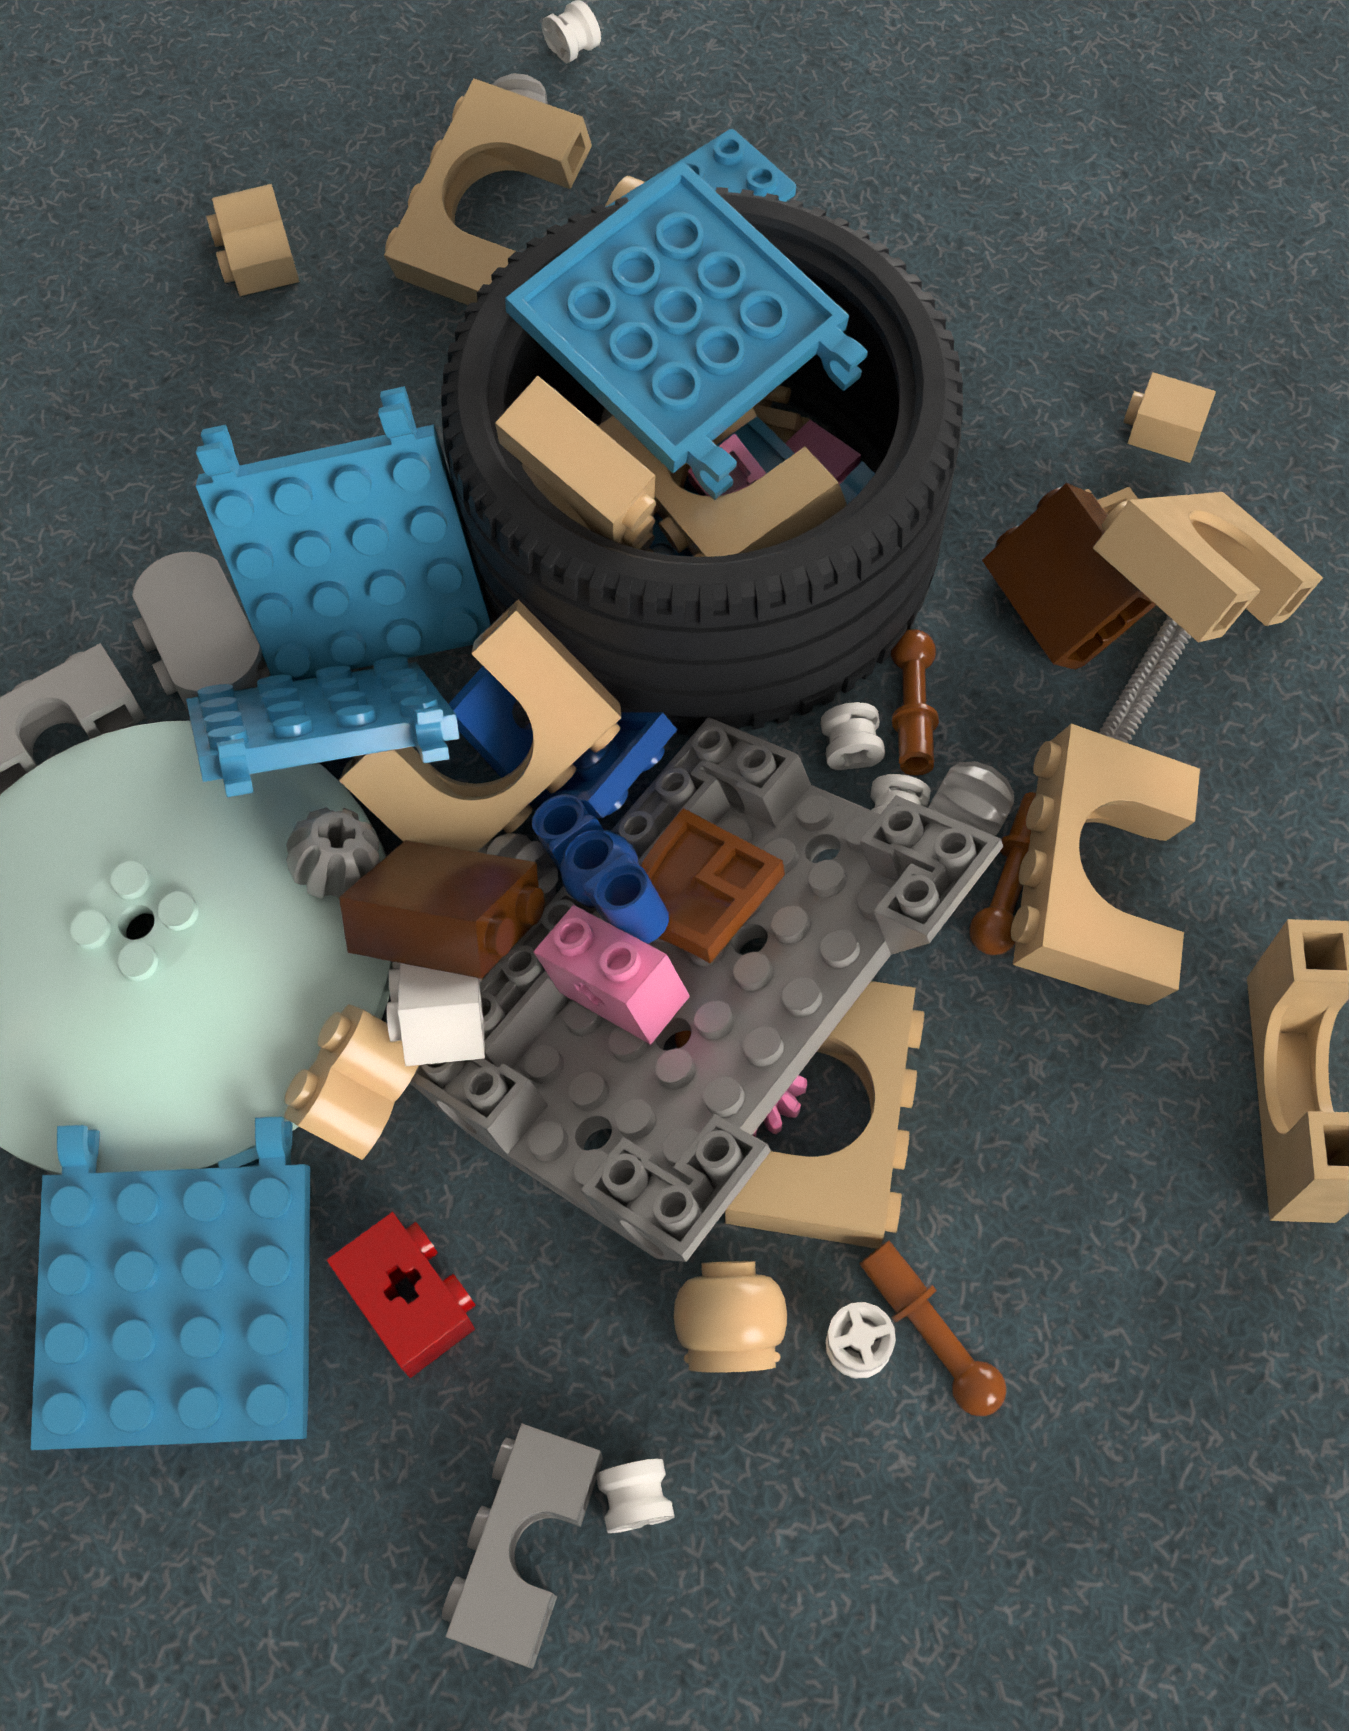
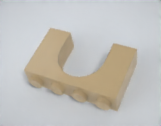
M473 78L465 96H461L455 104L452 122L443 140L437 141L433 147L430 165L421 183L416 184L410 193L408 209L399 226L394 228L388 236L384 256L396 278L466 305L476 303L477 292L483 284L490 285L492 282L491 274L498 267L505 268L508 265V258L516 251L459 229L455 225V213L461 197L480 178L505 170L524 172L571 189L592 147L583 117Z
M537 376L495 422L499 444L523 463L522 467L534 485L553 505L572 520L592 532L617 543L654 552L649 547L652 545L655 537L653 535V525L655 523L654 507L656 501L654 497L656 475L543 379Z
M752 407L712 442L717 445L757 417L754 408ZM614 416L598 426L656 475L654 497L656 505L654 507V514L658 513L663 519L658 523L659 527L678 553L687 548L693 557H711L747 553L771 547L817 527L847 505L839 482L806 447L800 449L751 485L734 493L721 495L714 500L711 496L696 495L684 490L688 470L691 467L685 463L675 473H672Z
M1223 492L1123 501L1104 520L1102 529L1105 532L1093 547L1094 550L1198 643L1222 637L1245 609L1265 626L1284 622L1323 579L1320 574Z
M519 600L512 604L474 641L471 652L518 700L529 717L533 730V742L527 756L516 769L498 780L487 783L459 782L441 774L429 763H423L420 754L413 747L354 756L346 764L339 781L403 842L407 840L478 852L480 848L486 845L502 829L506 833L516 830L531 814L533 808L529 804L542 791L547 789L552 794L560 789L576 771V767L572 763L589 748L594 753L603 749L620 730V726L617 724L622 718L620 703Z
M1070 724L1051 741L1043 743L1034 762V774L1038 776L1036 797L1029 807L1026 818V826L1031 830L1028 852L1023 858L1019 870V882L1024 885L1021 907L1017 911L1011 927V938L1013 941H1016L1013 965L1121 1000L1151 1005L1179 990L1184 932L1127 914L1105 901L1093 888L1084 872L1079 852L1080 834L1084 823L1097 822L1146 838L1167 841L1195 822L1200 769Z
M1287 919L1247 977L1270 1221L1336 1223L1349 1212V1112L1333 1111L1329 1088L1328 1064L1333 1025L1339 1010L1349 999V921Z
M871 981L817 1050L819 1053L830 1055L845 1063L862 1081L869 1097L871 1109L870 1121L862 1134L844 1149L825 1156L806 1157L770 1151L725 1210V1224L876 1249L881 1246L885 1231L897 1232L902 1194L890 1192L893 1168L904 1170L909 1143V1131L898 1129L900 1107L912 1108L917 1070L905 1069L908 1047L919 1049L924 1022V1011L913 1010L916 988Z

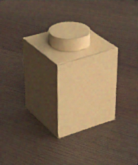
M1152 372L1145 394L1134 391L1123 423L1133 425L1127 444L1190 463L1216 391Z

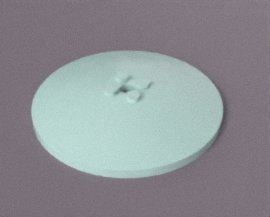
M163 721L116 730L74 745L41 763L18 779L0 795L1 1148L28 1164L54 1175H62V1166L57 1153V1126L85 1125L88 1126V1130L100 1131L96 1173L219 1168V1161L256 1146L255 1118H284L288 1107L285 1103L286 1091L293 1078L301 1070H309L317 1060L321 1049L317 1043L318 1036L323 1025L335 1012L341 1013L350 1004L382 1019L390 996L389 969H393L392 961L348 953L340 900L333 895H326L323 899L308 894L307 885H300L294 882L286 862L288 856L286 843L296 823L306 820L312 811L327 807L329 810L337 812L346 808L357 813L360 822H367L371 825L363 809L346 787L319 763L250 774L254 793L227 797L223 779L202 781L190 721ZM378 838L379 850L377 852L381 862L387 856ZM141 914H153L155 918L154 926L145 937L135 940L127 938V927L135 917ZM293 1123V1130H295L299 1126Z

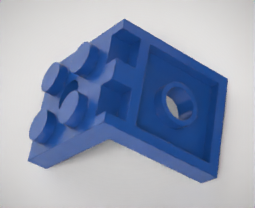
M482 666L453 698L449 706L456 713L458 731L502 778L516 769L527 756L533 742V730L531 723L523 729L515 723L512 709L517 699ZM621 712L622 718L617 722L620 726L617 735L603 749L596 753L590 748L572 763L576 767V771L560 789L552 794L545 789L529 805L536 811L550 798L567 794L574 795L580 799L589 815H593L596 818H604L612 814L626 801L628 797L627 789L642 772L653 767L662 758L665 752L663 746L677 731L676 727L663 712Z

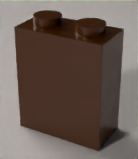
M1068 483L1043 496L1037 504V510L1021 525L1003 533L996 541L995 548L982 559V562L1054 665L1076 670L1090 662L1156 606V604L1093 549L1105 532L1102 529V524L1108 515L1092 493Z
M407 840L339 897L348 953L482 979L503 956L509 953L510 949L530 928L539 922L545 903L543 890L539 888L536 862Z

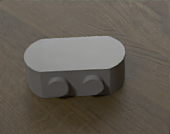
M198 552L174 553L157 560L140 575L134 586L132 597L142 617L132 621L146 652L157 649L162 658L161 661L152 664L167 696L178 691L186 709H188L186 698L198 697L197 691L201 688L219 684L232 685L234 691L255 688L259 679L270 676L261 647L217 559Z

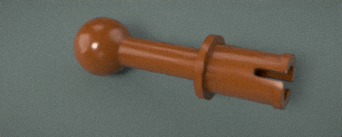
M917 629L906 630L899 642L891 650L892 660L902 669L903 706L893 713L892 726L898 732L899 764L901 770L908 775H924L931 772L934 768L933 731L939 724L937 711L926 704L925 669L930 667L935 660L936 646L933 639L927 633Z
M1034 792L1026 793L1023 796L1009 835L1001 838L1003 848L1000 852L1007 856L991 904L989 907L977 912L969 926V935L973 945L979 951L988 955L1006 953L1016 943L1011 938V927L1014 919L1013 913L1023 887L1019 882V870L1030 845L1031 830L1026 826V818L1029 807L1036 797Z
M888 1240L862 1260L859 1265L895 1311L891 1316L892 1320L896 1323L904 1317H908L954 1377L952 1392L956 1403L962 1410L974 1416L993 1414L1002 1406L1006 1397V1383L1003 1375L992 1364L984 1361H974L927 1300L937 1289L933 1284L926 1287L907 1261Z

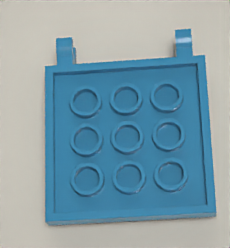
M682 160L505 298L506 312L672 473H675L687 463L692 468L698 483L714 500L733 485V479L729 473L736 468L737 461L730 454L712 442L715 438L816 354L822 359L823 367L828 376L840 389L845 391L861 377L862 370L857 365L866 358L868 353L860 343L843 333L846 330L849 315Z
M405 386L381 391L380 398L383 407L379 408L378 414L386 435L239 465L226 425L203 429L201 432L204 445L197 447L196 454L205 473L198 475L196 488L271 676L290 675L293 681L316 677L315 672L326 667L349 666L352 670L371 666L373 662L383 658H411L473 645L474 641L494 623L479 578L478 568L473 559L464 530L462 515L435 425L416 428Z
M406 657L379 659L373 662L374 669L351 672L349 666L326 667L315 672L316 678L293 681L290 675L269 676L259 679L257 687L234 691L233 686L229 684L212 685L199 689L197 691L198 697L186 698L202 781L223 779L227 797L254 793L250 774L416 746L423 763L449 759L448 746L444 741L459 739L456 713L417 662L408 663V658Z
M283 1117L255 1118V1143L259 1157V1166L96 1173L100 1143L99 1130H88V1126L85 1125L57 1126V1153L62 1166V1175H42L31 1450L307 1438L309 1397L310 1166L306 1164L291 1165L292 1122L284 1121Z

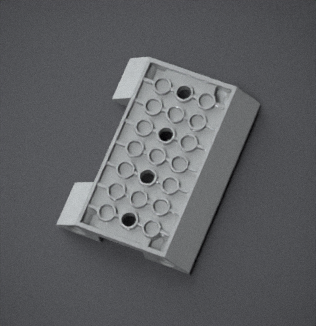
M710 717L705 720L611 831L624 837L633 846L640 866L662 833L684 808L783 860L785 876L711 964L663 940L657 939L649 943L650 946L667 954L690 995L651 1045L561 994L533 951L573 905L603 920L596 908H588L576 901L567 893L563 886L546 905L539 922L530 928L510 949L509 953L503 956L479 983L484 1019L485 1058L419 1065L410 1081L413 1087L485 1147L654 1258L686 1262L770 1153L771 1150L768 1144L754 1137L753 1133L892 954L929 944L1003 848L1000 838L895 795L883 812L879 814L811 785L799 754ZM823 850H840L838 855L832 860H823L818 863L812 862L813 858ZM755 938L767 939L765 946L760 951L744 955L739 954L742 946L748 941ZM685 1030L691 1031L690 1039L683 1047L668 1051L663 1050L664 1044L670 1036ZM600 1129H612L611 1137L604 1146L599 1149L584 1150L585 1142L592 1133Z

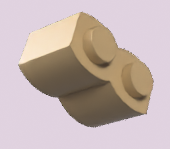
M272 184L212 198L216 214L206 217L215 247L225 246V250L216 252L225 283L235 281L239 296H244L300 282Z
M348 1004L341 1013L335 1012L323 1025L318 1036L317 1043L321 1049L317 1060L309 1070H301L291 1081L285 1094V1103L288 1107L284 1118L363 1160L381 1135L392 1112L394 1102L404 1092L419 1065L405 1066L402 1041L390 1042L388 1024L363 1009Z

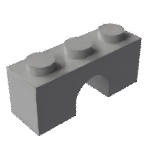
M101 643L84 652L73 654L61 665L33 680H27L18 684L11 692L0 697V795L18 779L37 767L33 758V746L38 736L47 728L56 724L71 723L81 727L89 738L92 739L105 733L131 727L146 718Z
M522 1423L516 1440L508 1437L504 1439L492 1473L493 1479L501 1481L492 1508L480 1507L469 1534L467 1548L476 1551L466 1579L456 1576L443 1607L442 1619L451 1622L446 1634L447 1638L533 1669L557 1596L552 1592L532 1586L522 1579L515 1563L516 1545L524 1530L534 1522L542 1519H559L581 1527L597 1480L596 1474L599 1473L603 1462L600 1450Z

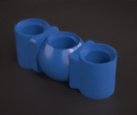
M558 795L545 801L536 810L533 816L532 827L558 870H560L562 883L567 893L588 908H596L600 917L605 922L647 944L657 940L666 930L669 923V912L646 871L639 866L638 857L633 846L624 837L615 832L603 830L596 817L589 815L582 801L574 795Z

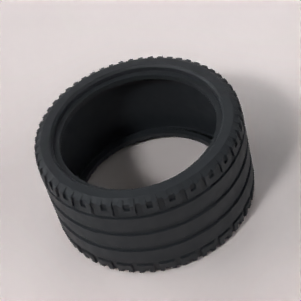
M716 187V192L849 315L847 327L843 333L856 340L868 351L866 358L857 365L862 370L861 377L845 391L840 389L828 376L823 367L822 359L817 354L779 385L789 387L791 389L789 401L807 409L829 424L846 440L852 449L861 454V462L863 461L875 473L863 490L851 502L822 524L785 542L747 553L726 556L687 557L644 551L612 541L572 520L553 505L534 485L523 469V463L499 444L495 422L537 376L543 379L587 418L604 409V406L506 312L505 298L630 201L627 197L616 199L615 205L605 207L600 204L592 207L591 213L584 216L577 213L569 217L568 223L563 226L555 224L547 229L546 236L531 239L526 243V250L514 252L508 258V265L505 268L498 267L491 274L492 282L490 285L483 284L477 292V302L469 303L465 310V322H459L457 325L455 342L450 343L447 352L448 363L444 365L443 386H441L443 442L451 481L462 515L464 530L473 559L478 568L479 578L493 621L495 622L512 604L519 600L620 703L621 712H663L676 727L677 734H688L689 729L698 730L708 717L738 730L739 727L749 725L755 730L764 728L765 722L776 720L777 724L789 721V715L796 712L803 716L812 712L813 706L820 702L825 706L834 701L835 694L840 690L843 693H847L853 689L857 680L860 678L865 680L873 673L876 662L882 664L889 657L891 650L896 646L906 630L910 629L924 603L935 573L961 440L963 381L962 373H960L958 352L954 351V338L951 331L946 330V319L942 311L935 310V299L930 292L922 291V281L917 275L908 274L906 272V264L899 257L892 258L889 256V248L881 242L875 244L871 242L870 234L862 229L854 231L849 228L848 221L840 217L833 220L826 216L825 210L817 207L813 210L804 208L803 202L792 199L788 203L780 201L778 195L767 193L765 197L756 196L754 191L742 189L741 193L728 192V188Z

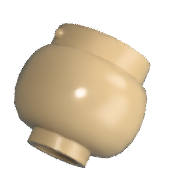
M755 1261L701 1263L702 1276L689 1279L683 1284L678 1292L674 1307L675 1331L681 1345L688 1349V1353L684 1356V1361L689 1363V1370L695 1372H746L776 1368V1362L780 1360V1354L775 1352V1346L781 1343L787 1326L786 1303L779 1285L771 1277L756 1274Z

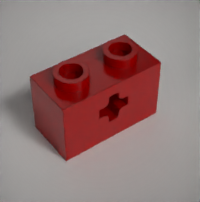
M391 1212L326 1261L400 1368L409 1378H412L475 1330L466 1313L476 1305L453 1273L442 1281L431 1266L429 1260L436 1256L438 1252L418 1223L415 1221L405 1229L394 1212ZM404 1278L415 1287V1291L419 1295L418 1298L409 1304L400 1296L395 1286Z

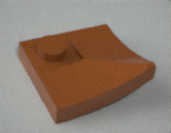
M684 808L662 833L640 865L646 871L669 912V923L665 932L658 939L675 945L710 964L785 876L783 860Z

